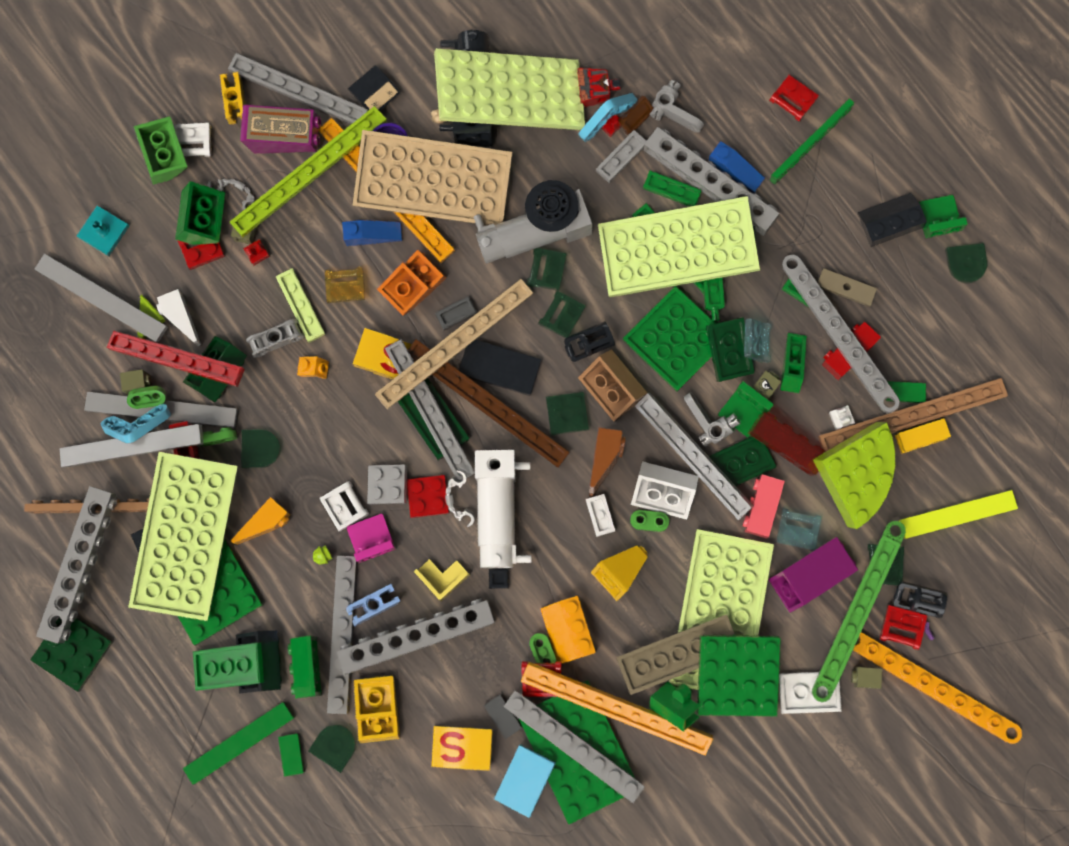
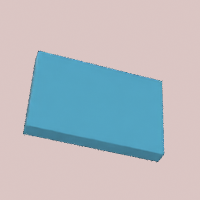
M520 744L494 800L530 818L556 763Z

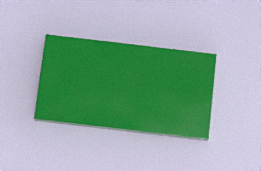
M261 643L193 651L195 691L264 683Z

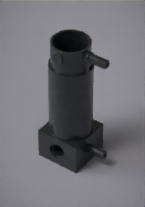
M466 30L458 34V39L441 40L440 47H455V50L489 53V35L480 30ZM453 122V124L439 125L440 132L453 131L455 144L492 146V124Z

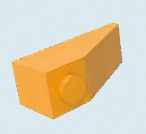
M270 497L231 541L238 545L274 531L279 527L282 528L289 521L288 517L291 514Z

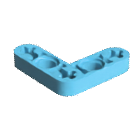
M633 93L607 100L581 129L579 136L584 142L589 141L611 116L628 111L638 99Z
M161 404L132 423L115 416H110L101 422V427L106 434L124 443H132L171 416V412L166 404Z

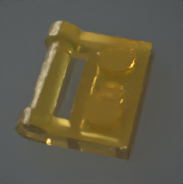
M363 267L341 271L325 270L327 303L365 300ZM357 277L355 281L332 283V279Z

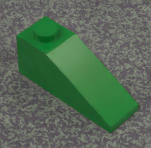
M787 334L781 374V391L800 392L804 380L807 338L805 335Z

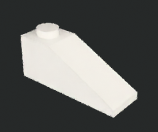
M177 289L157 297L159 304H156L160 315L163 314L197 346L201 345L183 294Z

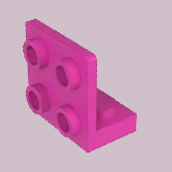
M383 514L347 526V531L355 550L354 556L358 563L396 550Z

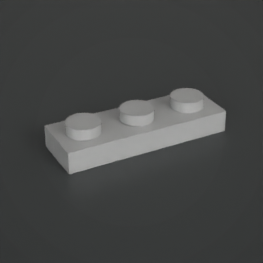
M633 130L596 168V172L610 183L644 148L646 140Z

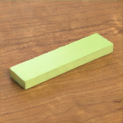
M293 268L277 275L276 278L308 343L326 335Z

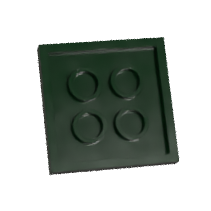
M59 617L56 621V625L58 627H60L62 624L61 617ZM76 618L71 623V634L65 643L57 644L44 639L30 660L75 691L80 692L113 641Z

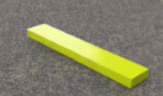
M1010 490L901 519L899 522L904 524L906 528L904 539L1016 510L1018 507L1013 491Z

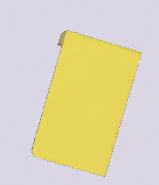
M430 559L419 569L414 570L416 575L441 602L470 576L458 561L454 562L443 573Z

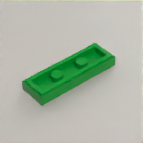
M649 171L643 186L644 190L689 207L697 205L702 192L701 189L653 171Z

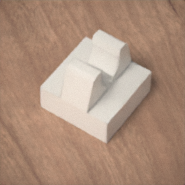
M848 405L829 412L835 430L855 424Z

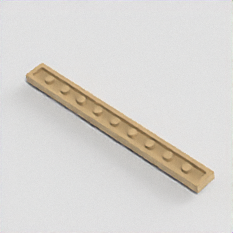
M520 279L376 392L375 396L388 410L532 296L533 292Z

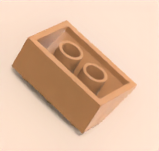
M612 349L600 355L578 377L613 421L624 415L647 394V391Z

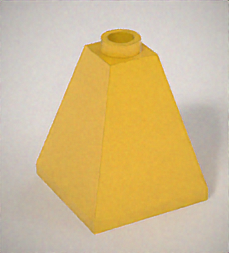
M634 546L600 561L591 573L611 596L618 601L630 588L646 561L648 553L642 546Z

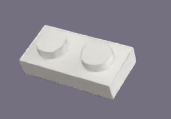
M602 494L586 499L596 537L615 532L605 495Z

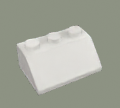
M642 461L631 505L687 520L699 476Z

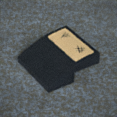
M376 65L347 88L355 99L368 111L374 106L380 111L401 93Z

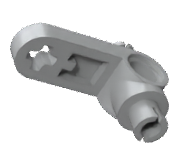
M670 80L668 86L664 85L656 94V98L652 103L654 109L650 116L652 118L657 116L656 120L660 121L664 115L691 131L699 133L704 126L703 122L673 105L679 96L677 91L681 86L678 82L674 85L675 81ZM665 99V100H667L669 103H668V104H662V103L660 102V100Z
M689 392L684 396L685 402L705 431L704 434L699 436L700 441H703L702 444L705 447L711 442L717 444L721 440L726 439L735 432L734 427L741 424L740 420L736 419L738 417L734 413L728 418L722 416L715 422H712L693 393ZM716 426H720L722 429L720 436H716L714 433Z

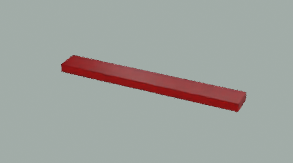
M113 331L106 347L115 352L236 387L239 386L245 371L243 367L117 331Z

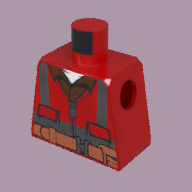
M577 68L580 100L583 108L605 103L610 99V91L620 90L619 79L608 80L607 70Z

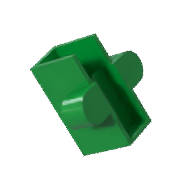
M667 682L650 696V709L683 732L699 719L695 712L700 708V705L691 700V690L685 684L675 687Z

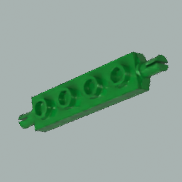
M723 279L703 281L705 310L711 311L713 322L720 321L719 310L725 307Z

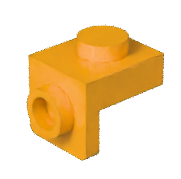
M317 356L300 357L297 376L326 379L329 361Z

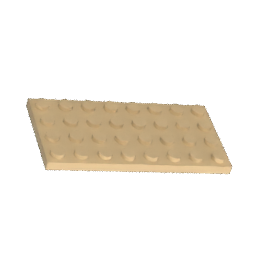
M362 130L353 206L475 223L474 216L479 214L484 225L499 224L503 222L512 152Z

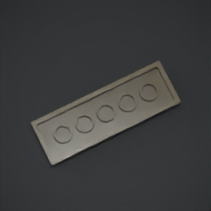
M727 614L616 657L630 695L699 669L700 635H735Z

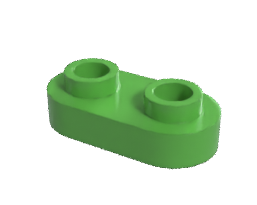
M159 386L133 389L128 393L127 404L134 409L158 406L165 402L166 392Z
M227 427L220 429V432L217 433L212 431L204 432V444L199 446H211L236 440V430Z
M637 510L631 515L630 523L636 530L662 532L667 529L669 518L662 512ZM641 516L643 517L644 521L642 523H638L636 518ZM656 519H662L663 524H656Z
M542 633L534 634L529 644L536 663H543L545 658H549L551 663H555L557 660L548 637ZM537 640L543 641L542 647L536 646Z

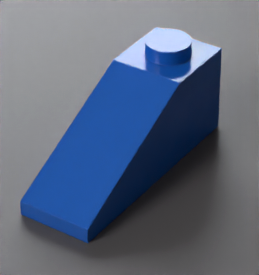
M721 141L709 157L708 161L712 162L716 169L726 172L731 176L732 180L743 184L752 193L756 192L765 179L739 153Z
M369 220L342 222L343 240L346 246L402 241L401 222Z

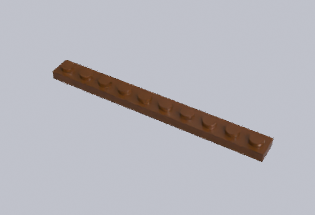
M417 339L408 349L414 362L430 351L428 347ZM448 362L432 374L557 468H559L570 453Z

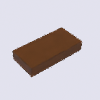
M641 96L618 120L627 135L636 130L650 116L654 109L646 96Z

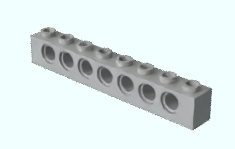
M657 127L645 142L643 151L695 188L701 189L702 193L715 202L748 196L752 226L761 235L764 236L776 221L779 213L773 205H767L759 195L750 193L743 184L733 181L729 174L719 171L712 162H706L702 159L698 152L689 150L684 142L675 140L667 130H661ZM668 145L671 147V150L665 151L662 149V146ZM684 156L686 160L679 161L677 157ZM699 167L701 171L694 172L692 168ZM713 177L716 179V182L710 183L707 178ZM729 188L731 190V193L726 194L722 191V189ZM753 210H760L762 215H755Z
M89 486L36 637L57 644L65 643L69 639L71 623L75 621L78 614L76 609L84 598L83 590L85 584H88L91 578V567L97 561L98 555L96 553L98 547H101L104 541V530L108 528L111 521L109 517L111 510H114L117 504V494ZM100 504L102 506V511L100 514L97 515L95 512V508L97 505ZM91 523L95 524V531L93 533L89 532V525ZM84 542H88L89 548L86 552H84L82 549V545ZM78 560L82 562V568L79 571L75 566ZM71 579H74L76 583L73 589L69 587ZM65 597L69 601V605L66 608L62 605ZM58 616L62 619L60 627L56 625V618Z
M482 598L471 602V606L465 608L463 605L452 608L453 612L445 614V611L436 613L433 619L427 620L425 617L416 620L415 625L409 627L407 624L396 627L397 631L389 633V630L377 634V638L370 639V637L358 640L359 644L354 646L351 643L340 646V650L336 651L343 674L347 675L494 624L495 622L487 600L482 601ZM469 611H473L477 615V619L473 622H469L466 619V614ZM449 618H456L458 620L456 628L448 627L447 621ZM437 624L440 627L439 633L435 635L430 634L428 631L429 626ZM414 630L421 633V638L418 641L410 639V633ZM394 637L402 639L400 647L395 648L391 645V640ZM376 643L383 645V651L380 654H375L372 651V647ZM359 649L363 650L364 658L360 661L355 660L353 657L354 652Z

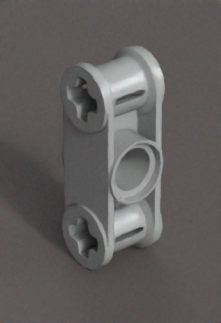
M291 319L276 327L249 336L246 341L252 348V356L257 358L303 339L304 334L299 330L298 320ZM273 335H280L279 340L276 342H272L271 337Z

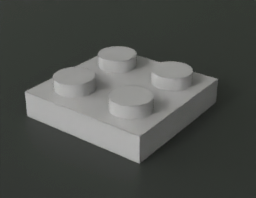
M369 465L367 504H406L407 465Z

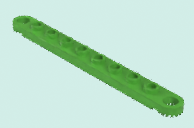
M892 521L886 525L812 687V696L818 702H826L832 697L906 533L904 524L899 521ZM896 525L900 528L899 536H893L890 533L891 526ZM820 686H824L827 689V695L824 698L818 697L816 693Z

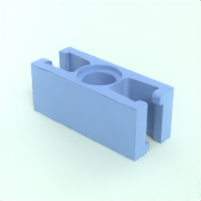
M392 584L347 606L346 611L349 616L352 615L354 609L363 607L366 613L360 618H357V616L353 617L352 623L354 626L398 605L400 602L398 596L392 598V601L386 604L380 598L383 594L387 592L389 594L394 591ZM375 601L378 608L375 610L370 609L368 602Z

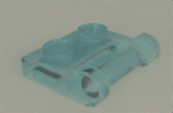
M752 318L745 319L744 357L762 363L771 362V356L769 355V331H771L772 324L763 323Z
M783 508L776 543L815 550L821 516L789 512V509ZM787 519L810 523L813 526L812 529L787 525L786 522Z

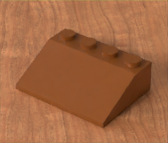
M606 428L598 429L589 497L595 495L616 465L618 457L622 458L626 438L622 437V431Z

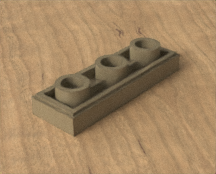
M824 268L817 282L820 288L868 307L871 306L877 290L875 287ZM843 286H847L849 290H845Z

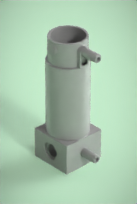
M580 190L574 191L578 200V212L575 219L569 226L556 232H547L536 228L529 221L526 214L488 226H484L481 215H475L474 220L478 229L476 238L485 263L487 264L504 257L507 259L564 238L569 243L592 235V222Z

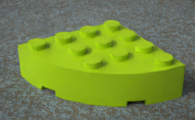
M875 422L813 459L847 527L858 529L869 521L879 510L890 490L895 471V448L887 422Z

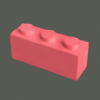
M763 474L759 479L756 478L753 486L756 492L754 497H750L749 500L754 507L750 510L749 516L745 515L742 525L745 527L744 532L766 539L769 537L785 481Z

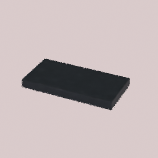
M475 340L466 347L459 371L468 378L531 396L542 360Z

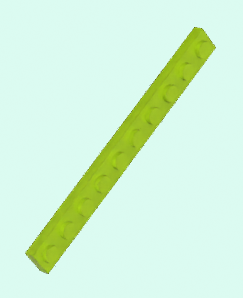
M375 106L372 107L232 219L230 224L242 238L358 146L361 143L362 130L373 131L375 127L386 123L387 119Z

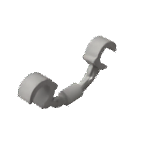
M218 179L219 188L216 190L224 192V187L229 183L235 184V187L241 191L245 190L248 196L247 200L242 201L243 210L249 204L255 202L254 196L251 194L250 189L246 187V184L234 179ZM209 181L208 187L212 188V184Z
M458 469L457 473L463 476V480L459 481L454 476L451 478L446 489L445 499L449 510L454 513V516L459 521H461L464 515H468L471 518L467 525L469 527L475 521V514L467 508L463 512L456 511L453 506V494H450L451 487L455 485L461 487L468 478L465 470Z

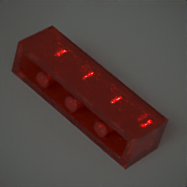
M764 412L758 416L748 434L809 476H816L819 471L813 459L823 454L825 450L817 445H811L808 442L809 439L805 436L795 434L792 427L778 422L775 415Z

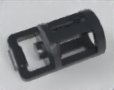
M603 321L600 324L565 338L564 347L571 361L576 362L615 346V341L606 321ZM604 335V337L599 338V339H597V340H595V341L590 342L591 340L596 339V338H598V337ZM579 338L577 344L580 351L583 350L584 353L574 356L575 352L570 342Z
M901 581L898 587H896L893 604L898 608L940 619L945 612L948 595L945 591ZM904 587L913 589L908 594L907 601H909V605L899 602L901 601Z

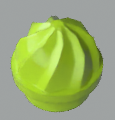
M326 545L323 547L319 546L313 552V560L319 565L328 564V561L333 559Z

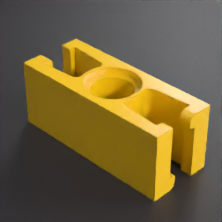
M233 72L235 87L228 88L227 74L220 75L225 116L230 125L236 124V119L232 118V110L240 109L237 117H240L242 120L243 105H245L242 79L238 72ZM238 96L236 100L230 101L231 97Z
M945 418L895 435L901 454L947 440L951 437Z

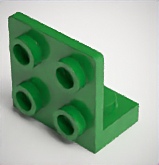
M954 195L919 202L927 221L925 228H923L925 239L960 232L968 225L966 217H959Z
M742 381L735 393L720 410L718 416L720 418L722 416L728 418L733 413L736 414L738 417L736 419H739L741 424L734 428L748 438L774 404Z

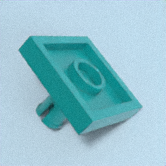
M96 206L76 236L109 257L129 228V225Z

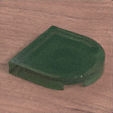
M984 243L947 247L945 249L949 272L957 281L973 283L984 275L988 265Z
M242 430L241 468H266L271 466L281 452L280 442L277 437L267 430Z
M341 725L328 726L319 733L308 752L342 773L355 752L353 733Z

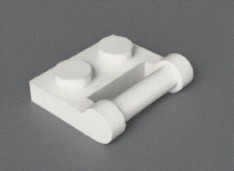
M209 123L173 125L180 145L204 143V148L181 149L184 156H212L211 125Z
M350 481L319 498L339 532L369 515V512L363 508L353 491V485ZM346 492L357 514H351L340 495L341 493Z

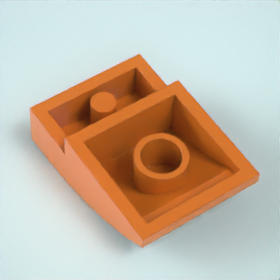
M417 250L377 290L404 316L431 294L447 277L421 251Z

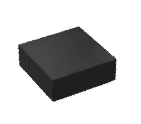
M489 569V589H509L508 569Z

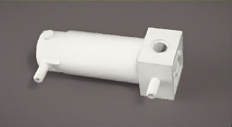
M514 450L475 451L480 568H512L513 564L532 562L531 555H516L514 510L516 470H530L531 466L530 462H516ZM494 463L500 464L497 470L491 469Z

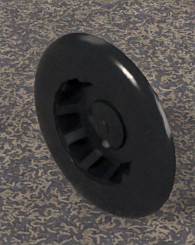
M556 180L541 182L534 186L527 195L525 201L527 218L536 228L542 231H560L569 226L577 215V196L572 188L563 182Z

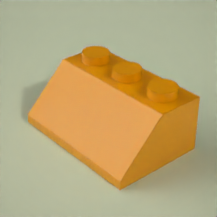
M578 596L540 608L557 661H562L563 664L596 653Z

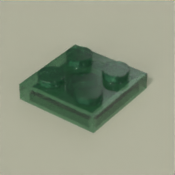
M584 392L546 397L551 435L589 430Z

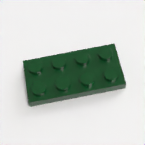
M425 379L427 387L459 445H463L470 440L429 379ZM408 393L398 403L439 461L444 456Z

